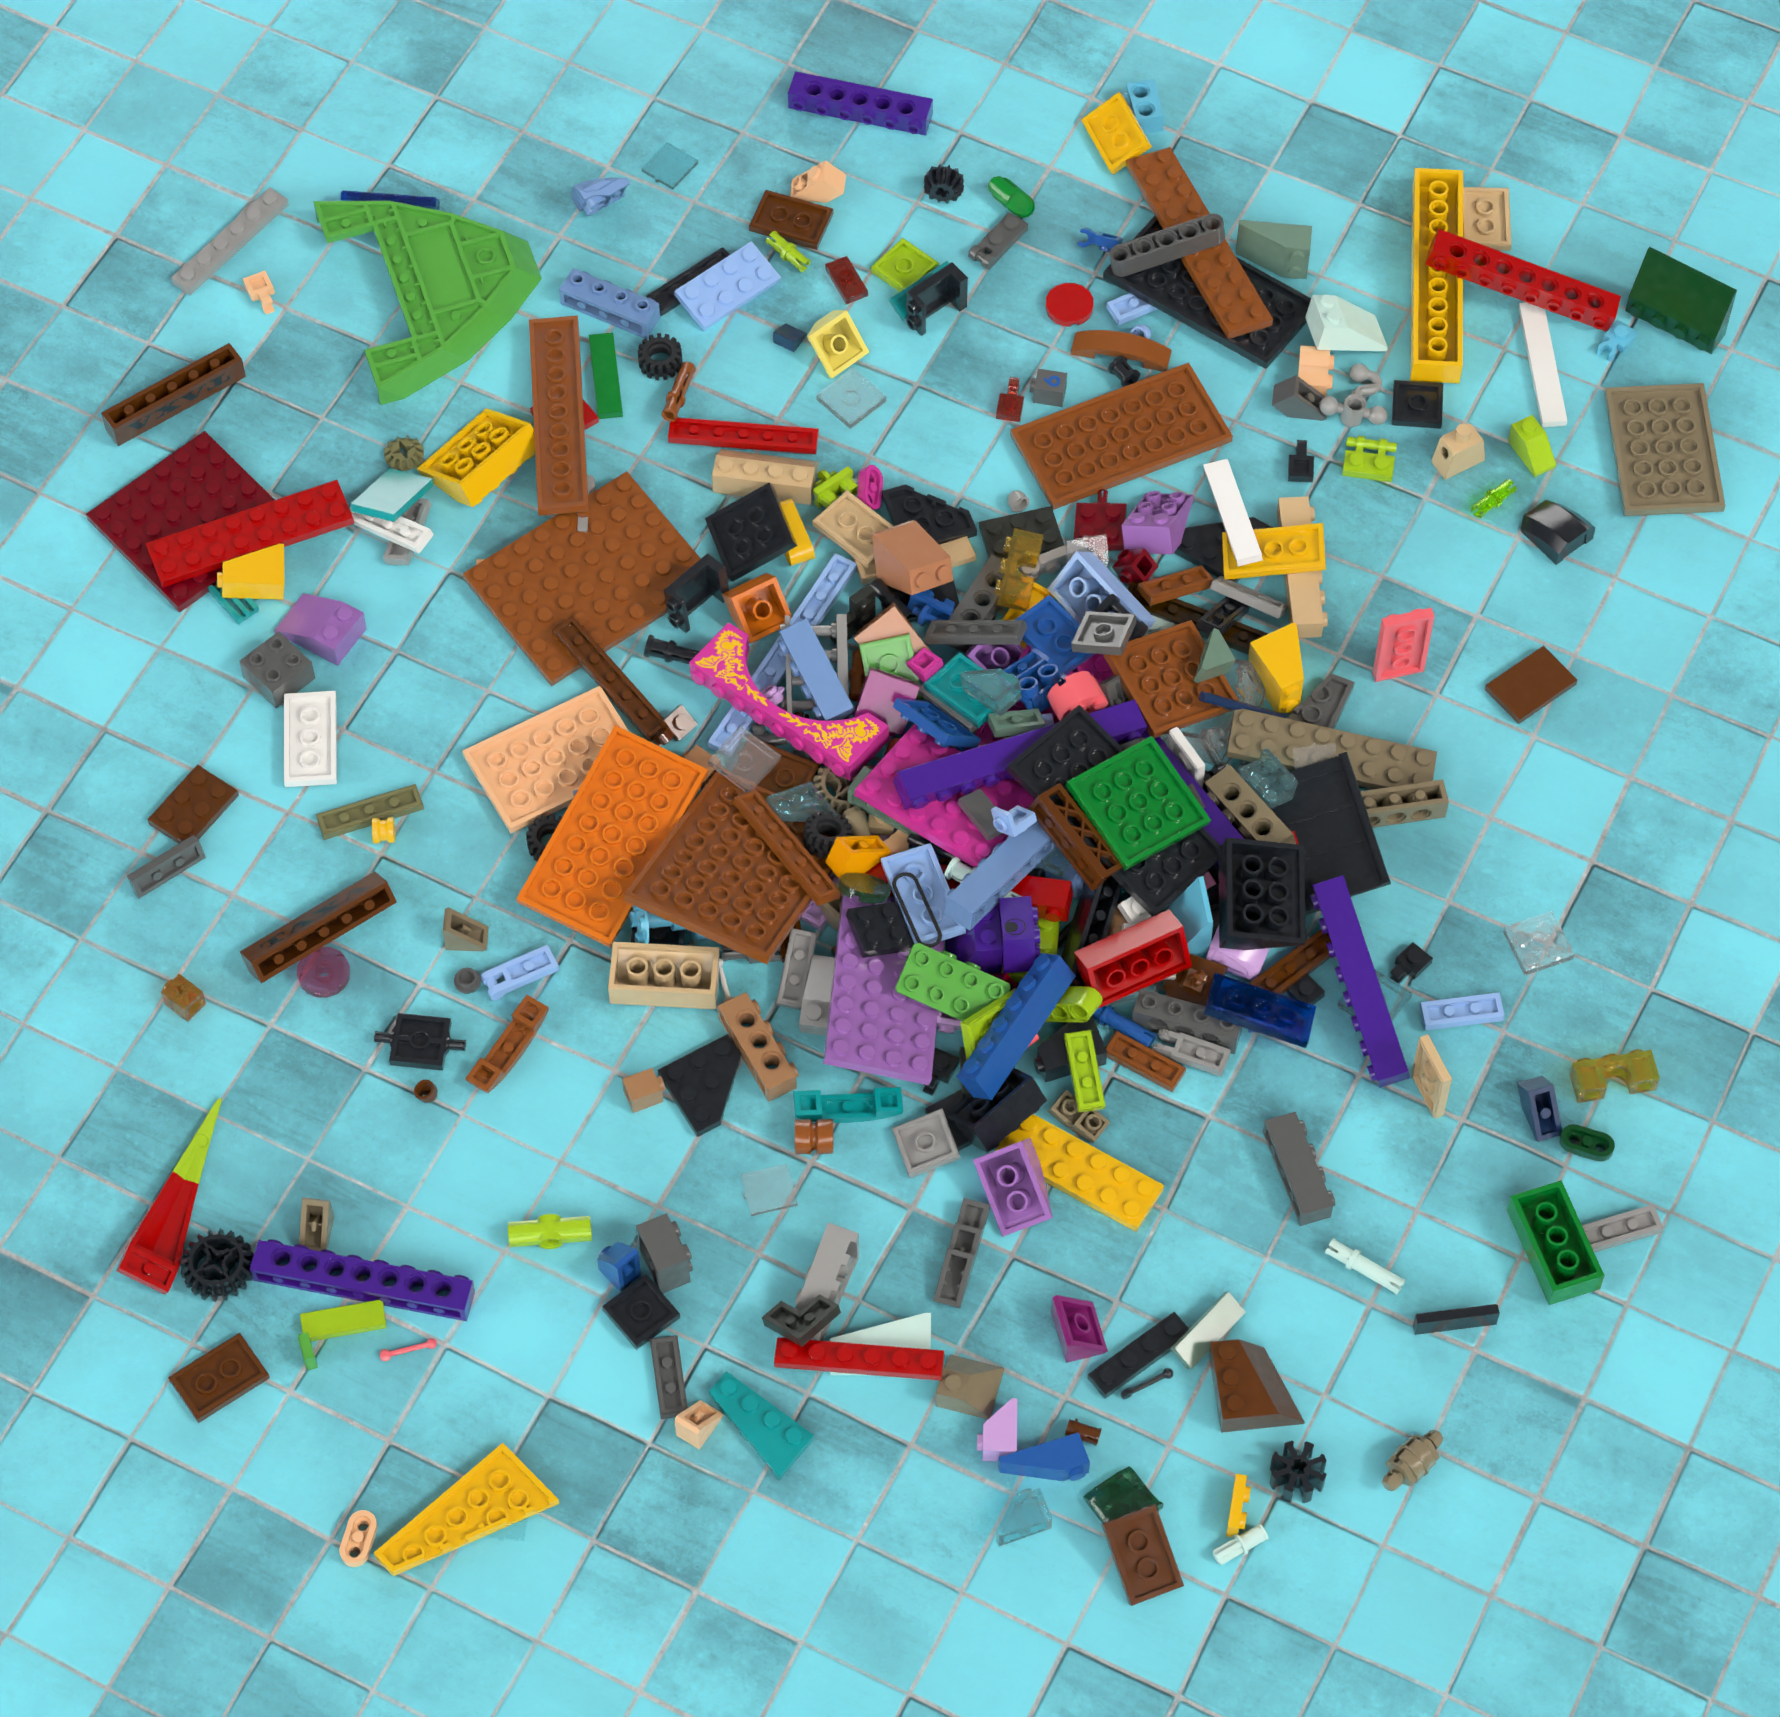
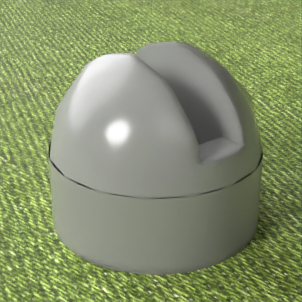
M1012 491L1008 496V505L1013 512L1018 513L1028 507L1029 499L1022 491Z

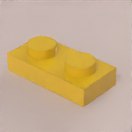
M1236 1474L1226 1537L1233 1538V1535L1238 1534L1239 1529L1245 1530L1247 1512H1242L1243 1502L1249 1503L1251 1486H1246L1247 1475Z

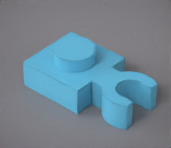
M1617 320L1604 334V342L1599 344L1597 355H1600L1603 351H1608L1610 353L1607 361L1611 362L1615 358L1616 351L1618 350L1623 353L1637 338L1638 332Z

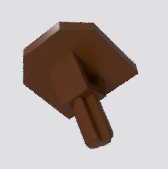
M1190 954L1192 967L1176 973V979L1165 980L1163 985L1165 992L1169 997L1212 1008L1228 968L1225 965Z

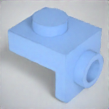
M1018 805L1010 811H1005L996 806L991 809L994 827L997 831L1012 837H1016L1018 834L1026 831L1028 827L1037 821L1035 812Z

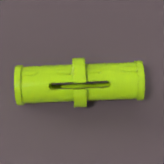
M777 231L769 234L773 239L771 240L767 237L766 244L775 249L784 261L788 260L800 272H804L807 267L803 264L809 266L811 260L800 253L795 244L787 242Z

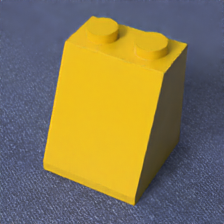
M1295 622L1250 642L1247 671L1273 710L1279 713H1291L1301 702L1304 675L1298 629Z

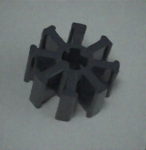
M1289 1441L1284 1444L1282 1456L1278 1455V1452H1274L1272 1456L1270 1486L1275 1490L1276 1487L1288 1483L1287 1486H1284L1282 1499L1287 1502H1291L1294 1489L1299 1488L1303 1497L1302 1502L1307 1503L1312 1500L1314 1488L1318 1489L1319 1492L1323 1490L1327 1475L1324 1473L1327 1460L1324 1454L1308 1460L1312 1457L1314 1444L1308 1441L1304 1443L1301 1456L1297 1455L1293 1446L1294 1441Z

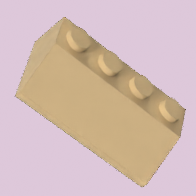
M721 449L716 455L712 472L713 493L745 496L770 482L775 489L779 501L791 498L794 503L811 505L819 461Z
M613 942L608 984L610 1004L716 1010L720 948Z

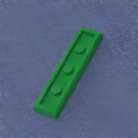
M613 332L589 335L599 419L623 417Z

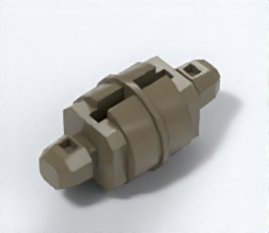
M1430 1430L1423 1437L1414 1434L1398 1446L1397 1450L1386 1462L1389 1472L1382 1481L1384 1488L1389 1491H1395L1402 1484L1412 1487L1423 1476L1427 1475L1440 1457L1436 1450L1443 1441L1442 1434L1437 1430Z

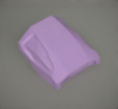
M1218 925L1206 959L1225 965L1228 968L1227 972L1252 982L1259 976L1270 948L1254 950L1219 948Z

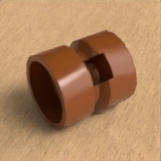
M795 1119V1154H811L813 1150H816L818 1154H833V1119H818L816 1123H812L810 1119Z

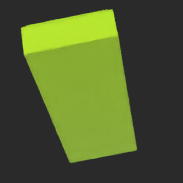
M1091 1030L1065 1033L1064 1041L1078 1113L1105 1109L1106 1105Z
M380 1300L300 1314L302 1333L308 1332L311 1342L387 1328L383 1301Z

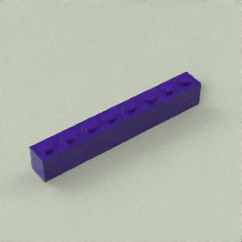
M1344 876L1314 884L1315 894L1310 896L1315 910H1321L1323 918L1318 920L1323 934L1328 933L1331 942L1326 943L1331 959L1336 957L1339 964L1338 967L1334 968L1339 983L1345 982L1347 991L1342 992L1347 1007L1353 1006L1355 1015L1351 1016L1355 1032L1361 1031L1363 1040L1359 1041L1364 1057L1369 1055L1372 1064L1367 1066L1371 1081L1377 1080L1379 1088L1409 1079L1410 1074Z

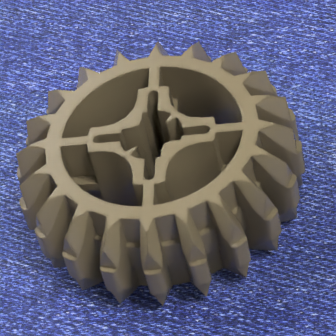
M868 763L865 765L871 770L875 768L874 765L868 766ZM824 765V768H819L817 776H814L812 787L814 801L816 805H819V809L827 811V815L831 811L834 816L837 814L842 815L847 809L856 807L848 803V788L857 775L849 781L843 776L835 775L831 768ZM828 786L833 788V791L836 793L835 797L827 791Z

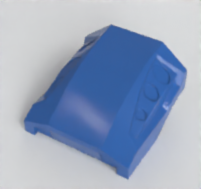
M1033 648L1029 654L1001 672L997 671L994 673L995 678L1014 691L1015 697L1027 709L1038 708L1040 712L1051 706L1047 699L1050 689L1056 683H1058L1059 687L1066 683L1065 677H1067L1059 670L1051 658L1037 648Z

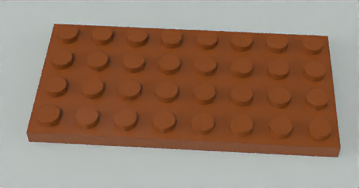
M1189 362L1013 428L1010 431V436L1053 510L1094 495L1100 489L1102 491L1103 489H1110L1232 442L1233 435Z

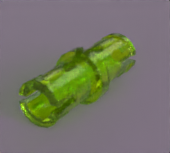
M1505 479L1495 489H1489L1485 492V496L1471 505V512L1478 509L1473 515L1481 519L1493 508L1501 506L1503 500L1516 492V485L1509 488L1514 482L1510 479Z

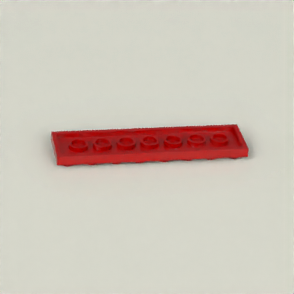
M334 480L147 542L146 547L163 588L220 569L225 561L277 544H284V547L352 525L354 524V519L338 480Z

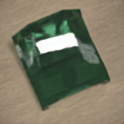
M1130 1466L1109 1477L1083 1496L1085 1502L1102 1523L1152 1504H1156L1159 1511L1164 1505L1163 1502H1160L1150 1492Z

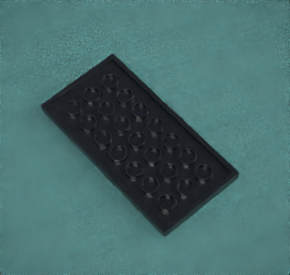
M1156 216L1147 223L1134 239L1163 230ZM1180 258L1124 277L1115 275L1112 272L1111 264L1103 272V279L1265 369L1269 367L1307 323L1305 316L1311 301L1310 297L1237 258L1272 316L1273 323L1272 326L1228 339Z
M1078 705L1014 759L1005 770L1034 799L1060 783L1078 805L1065 786L1067 781L1125 750ZM1057 793L1049 797L1055 805L1063 807V801ZM1067 815V821L1072 826L1079 827V821L1076 817ZM1201 828L1125 871L1122 868L1111 876L1153 917L1162 913L1198 877L1205 875L1219 862V848L1221 845L1204 828ZM1084 836L1083 841L1086 845L1095 848V841L1090 837ZM1100 856V862L1106 870L1113 867L1108 858Z

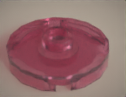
M331 947L318 949L300 960L297 966V978L301 988L307 994L314 997L328 998L337 995L346 987L350 980L351 970L347 959L339 950ZM324 972L328 973L327 976H320Z

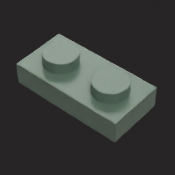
M1038 708L988 714L987 722L994 738L1019 735L1045 727V722Z

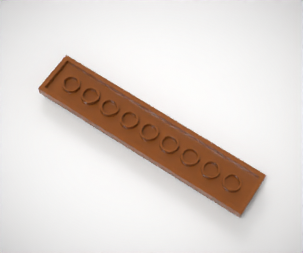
M1171 147L1127 160L1126 167L1163 229L1210 214ZM1226 239L1217 246L1180 258L1228 339L1272 326V316Z
M578 315L530 319L529 333L538 513L540 516L589 511Z

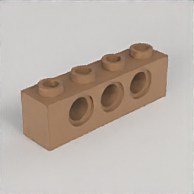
M745 992L718 1005V1017L769 1102L796 1089V1077H799V1074L793 1062L788 1063L786 1060V1052L782 1043L774 1040L772 1036L774 1032L770 1023L767 1020L763 1021L761 1018V1010L755 999L751 1000ZM744 1023H751V1024H753V1025H751V1026H749V1027H744V1026H742V1024H744ZM759 1043L765 1045V1046L762 1047V1048H756V1047H754V1045L759 1044ZM771 1064L778 1066L775 1069L767 1068V1066Z

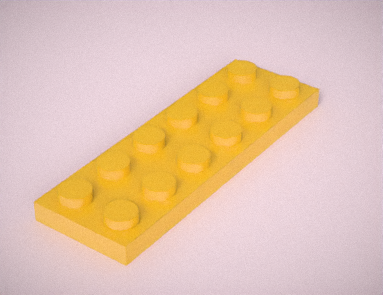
M1034 1114L1021 1123L1016 1131L1011 1132L1005 1137L995 1150L997 1151L1031 1138L1046 1183L1135 1232L1138 1231L1164 1190L1163 1184Z

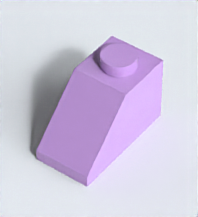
M1017 1398L1009 1400L983 1424V1434H977V1451H983L982 1461H998L1000 1456L1017 1452Z

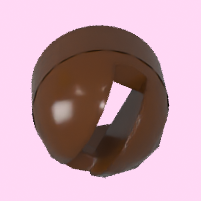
M421 1080L416 1084L414 1094L421 1102L431 1103L437 1098V1087L430 1080Z

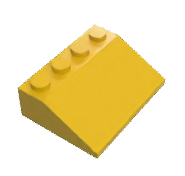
M486 408L417 468V471L425 477L433 478V484L457 502L473 508L481 503L483 498L492 490L498 488L503 480L515 473L518 467L527 459L535 455L534 429L531 423Z

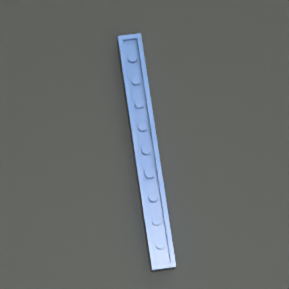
M835 553L790 619V624L794 625L807 618L811 626H819L856 572L857 563ZM780 636L751 677L760 692L770 685H777L778 687L786 676V655H783L777 643L780 640ZM732 706L709 739L708 747L731 758L755 721L747 713L738 711Z

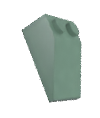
M1239 220L1236 254L1281 277L1307 279L1312 226Z

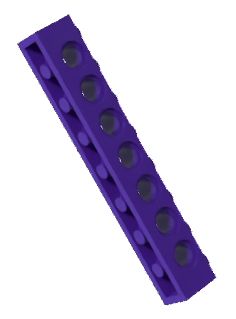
M274 1239L267 1241L258 1240L250 1267L253 1281L362 1302L380 1300L383 1301L384 1306L466 1322L475 1294L473 1280L463 1275L452 1277L443 1275L436 1270H428L427 1272L416 1270L410 1265L394 1266L383 1260H374L373 1262L363 1260L357 1255H337L333 1251L326 1249L321 1251L310 1250L308 1247L300 1244L294 1246L284 1245ZM282 1260L289 1261L288 1264L284 1266L277 1265ZM309 1265H315V1266H316V1267H315L313 1270H311V1271H305V1270H304L305 1267H307V1266H309ZM335 1270L343 1271L338 1276L331 1275V1273ZM362 1275L370 1276L365 1281L357 1280ZM389 1280L396 1281L392 1286L384 1285ZM416 1285L423 1286L419 1291L411 1290ZM446 1290L450 1292L446 1296H438V1293Z

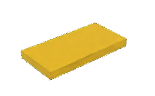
M1323 523L1253 529L1262 553V561L1238 566L1226 532L1222 533L1225 580L1326 570Z

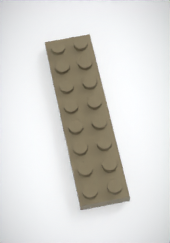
M1246 709L1233 711L1226 757L1292 771L1347 752L1358 786L1380 789L1433 781L1437 751Z

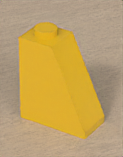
M277 544L223 562L222 572H217V588H222V598L283 600L284 544Z

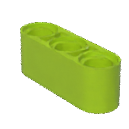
M1069 986L1045 1022H1087L1102 1004V996L1092 987Z

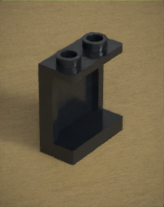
M953 262L907 291L906 322L910 329L916 330L921 336L926 333V318L947 304L951 303L959 312L967 307L968 277Z
M708 553L664 589L665 605L669 615L668 620L674 628H680L685 633L690 631L688 616L712 595L724 603L722 594L729 591L725 566Z

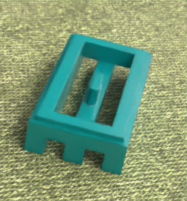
M210 585L208 587L209 593L238 625L259 611L257 604L251 598H241L250 610L238 598H229L243 613L240 616L218 592L222 588H217V585Z

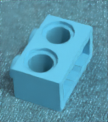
M1150 79L1126 83V93H1122L1144 133L1163 131L1164 113L1155 80Z

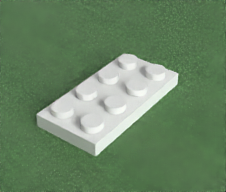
M336 691L284 694L285 787L337 784Z

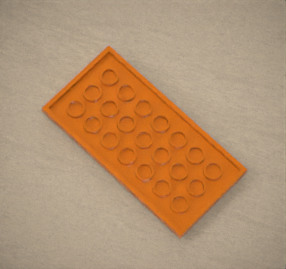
M615 725L517 896V903L611 948L628 918L629 912L633 909L632 904L624 901L625 892L688 810L708 774V769Z

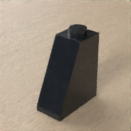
M1093 1015L1087 1022H1067L1037 1047V1058L1033 1059L1037 1074L1043 1075L1045 1083L1071 1075L1064 1041L1065 1033L1091 1030L1098 1067L1106 1065L1107 1050Z

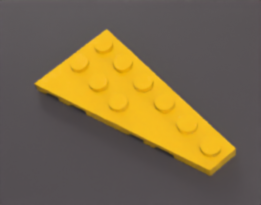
M502 1443L374 1552V1556L392 1576H395L560 1504L559 1499Z

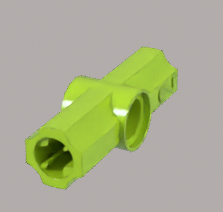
M545 1214L539 1216L537 1220L508 1222L509 1247L539 1245L543 1249H556L561 1247L563 1243L592 1241L590 1216L561 1218V1216L556 1214Z

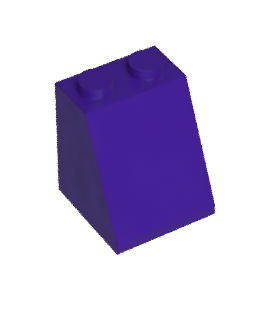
M999 904L970 931L966 929L965 934L945 940L946 951L957 956L956 960L966 963V961L980 966V970L987 974L1002 973L1003 948Z

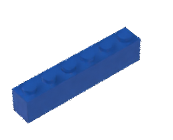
M1041 953L1035 959L1034 964L1020 981L1012 996L1007 1000L1004 1008L992 1022L984 1037L978 1042L969 1059L963 1064L956 1077L973 1097L993 1099L1076 977L1060 955Z

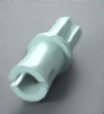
M1257 1524L1254 1528L1241 1535H1233L1232 1540L1213 1550V1556L1220 1565H1223L1241 1554H1248L1249 1549L1268 1540V1535L1263 1526Z

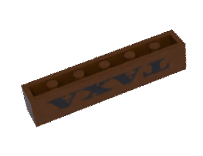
M230 343L224 345L101 412L106 431L117 446L126 443L246 377L242 358Z
M374 871L240 951V954L250 974L260 983H263L397 903L388 882Z

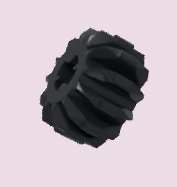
M941 164L938 167L931 166L924 176V193L929 195V199H937L938 203L945 201L948 204L950 200L957 201L964 190L963 174L959 173L958 168L952 169L950 164L947 167H943Z

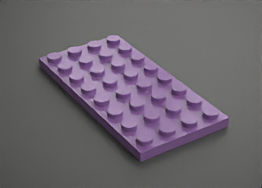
M844 887L823 1064L929 1085L932 1079L938 1010L899 994L895 990L910 951L862 958L846 917L849 908L896 902L895 897ZM945 940L932 947V949L938 952L944 951Z

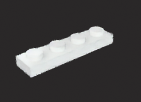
M351 511L354 519L353 525L418 554L434 535L431 529L402 516L395 522Z

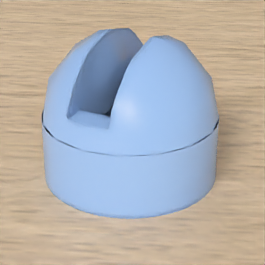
M1139 324L1131 329L1130 334L1142 336L1144 332V337L1150 339L1151 330L1148 326Z

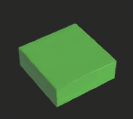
M308 1332L299 1334L298 1340L306 1369L318 1368Z

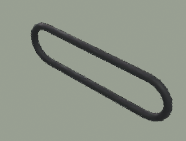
M908 872L896 875L892 886L916 941L929 948L937 946L941 942L942 933L915 875ZM909 876L914 880L938 933L936 942L925 944L920 940L896 886V882L900 877Z

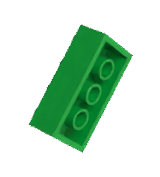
M1562 1180L1510 1196L1507 1212L1548 1304L1552 1305L1599 1290L1605 1275Z

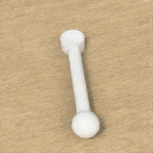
M719 957V976L725 994L724 1002L733 997L730 996L723 971L724 961Z

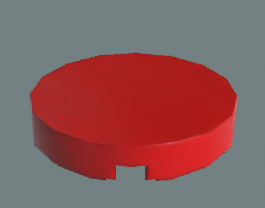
M1076 283L1057 285L1049 291L1046 297L1047 315L1053 322L1065 327H1071V324L1081 325L1090 319L1093 313L1094 298L1090 291L1082 285Z

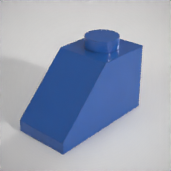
M617 1242L612 1247L607 1246L597 1258L599 1271L620 1292L641 1276L639 1253L635 1248Z

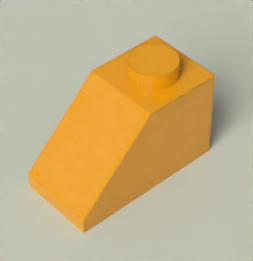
M878 835L837 837L825 862L838 878H855L862 876L880 863L881 858L889 856L891 850Z

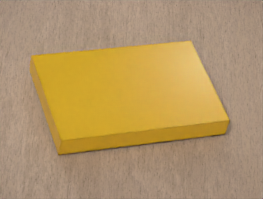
M1120 92L1081 119L1113 175L1126 166L1128 159L1138 157L1152 147L1127 101Z

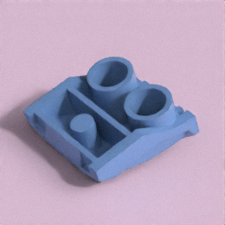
M597 178L574 185L570 193L579 212L585 210L586 214L591 216L603 207H607L624 197L630 182L627 178Z

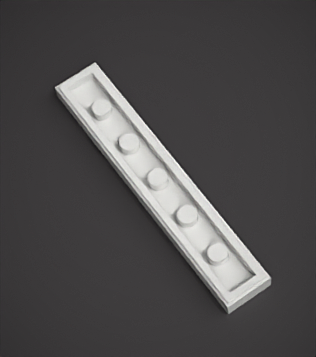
M1519 303L1518 309L1542 428L1566 426L1567 416L1546 311L1532 304Z
M1228 459L1204 464V472L1237 565L1242 566L1262 561V553Z

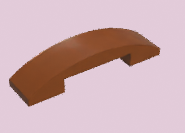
M1087 330L1075 333L1071 355L1095 359L1096 353L1113 357L1123 356L1129 360L1143 362V368L1164 372L1168 369L1172 350L1158 342L1130 333L1110 330Z
M526 995L511 1015L513 1019L487 1056L484 1059L480 1058L465 1080L487 1094L491 1092L507 1076L524 1054L541 1027L549 1007Z

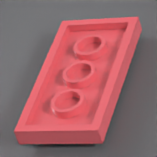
M1419 608L1409 613L1391 614L1386 618H1382L1372 672L1375 682L1424 672L1435 617L1432 608Z

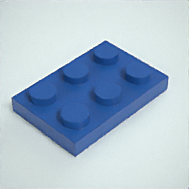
M1050 595L1015 619L1026 621L1027 630L1022 640L1032 649L1037 648L1051 658L1065 675L1095 654L1072 651L1071 643L1080 624Z
M896 698L893 708L901 713L900 717L906 721L914 722L918 725L917 729L920 732L933 736L935 743L945 748L955 746L959 749L978 747L981 740L978 736L930 701Z

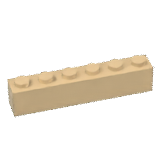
M1309 496L1278 498V527L1312 524V521L1315 520L1314 506L1309 504ZM1322 571L1284 574L1290 624L1295 622L1297 625L1299 638L1322 637L1323 627L1328 625L1327 612H1322V606L1325 605V593L1319 587V584H1322Z

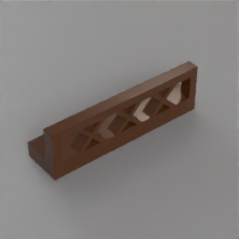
M1060 783L1036 797L1028 810L1035 812L1037 822L1092 891L1099 888L1106 878L1122 869L1123 866L1103 837ZM1057 793L1063 801V807L1055 805L1049 797ZM1067 815L1076 817L1079 821V827L1072 826L1067 821ZM1084 836L1090 837L1095 841V848L1086 845L1083 841ZM1100 856L1108 858L1113 867L1106 870L1100 862Z

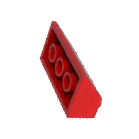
M1170 910L1074 952L1078 971L1084 985L1096 989L1102 996L1103 1002L1098 1009L1192 967L1184 927Z

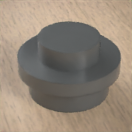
M462 968L454 977L455 988L464 994L475 992L481 984L480 975L472 968Z

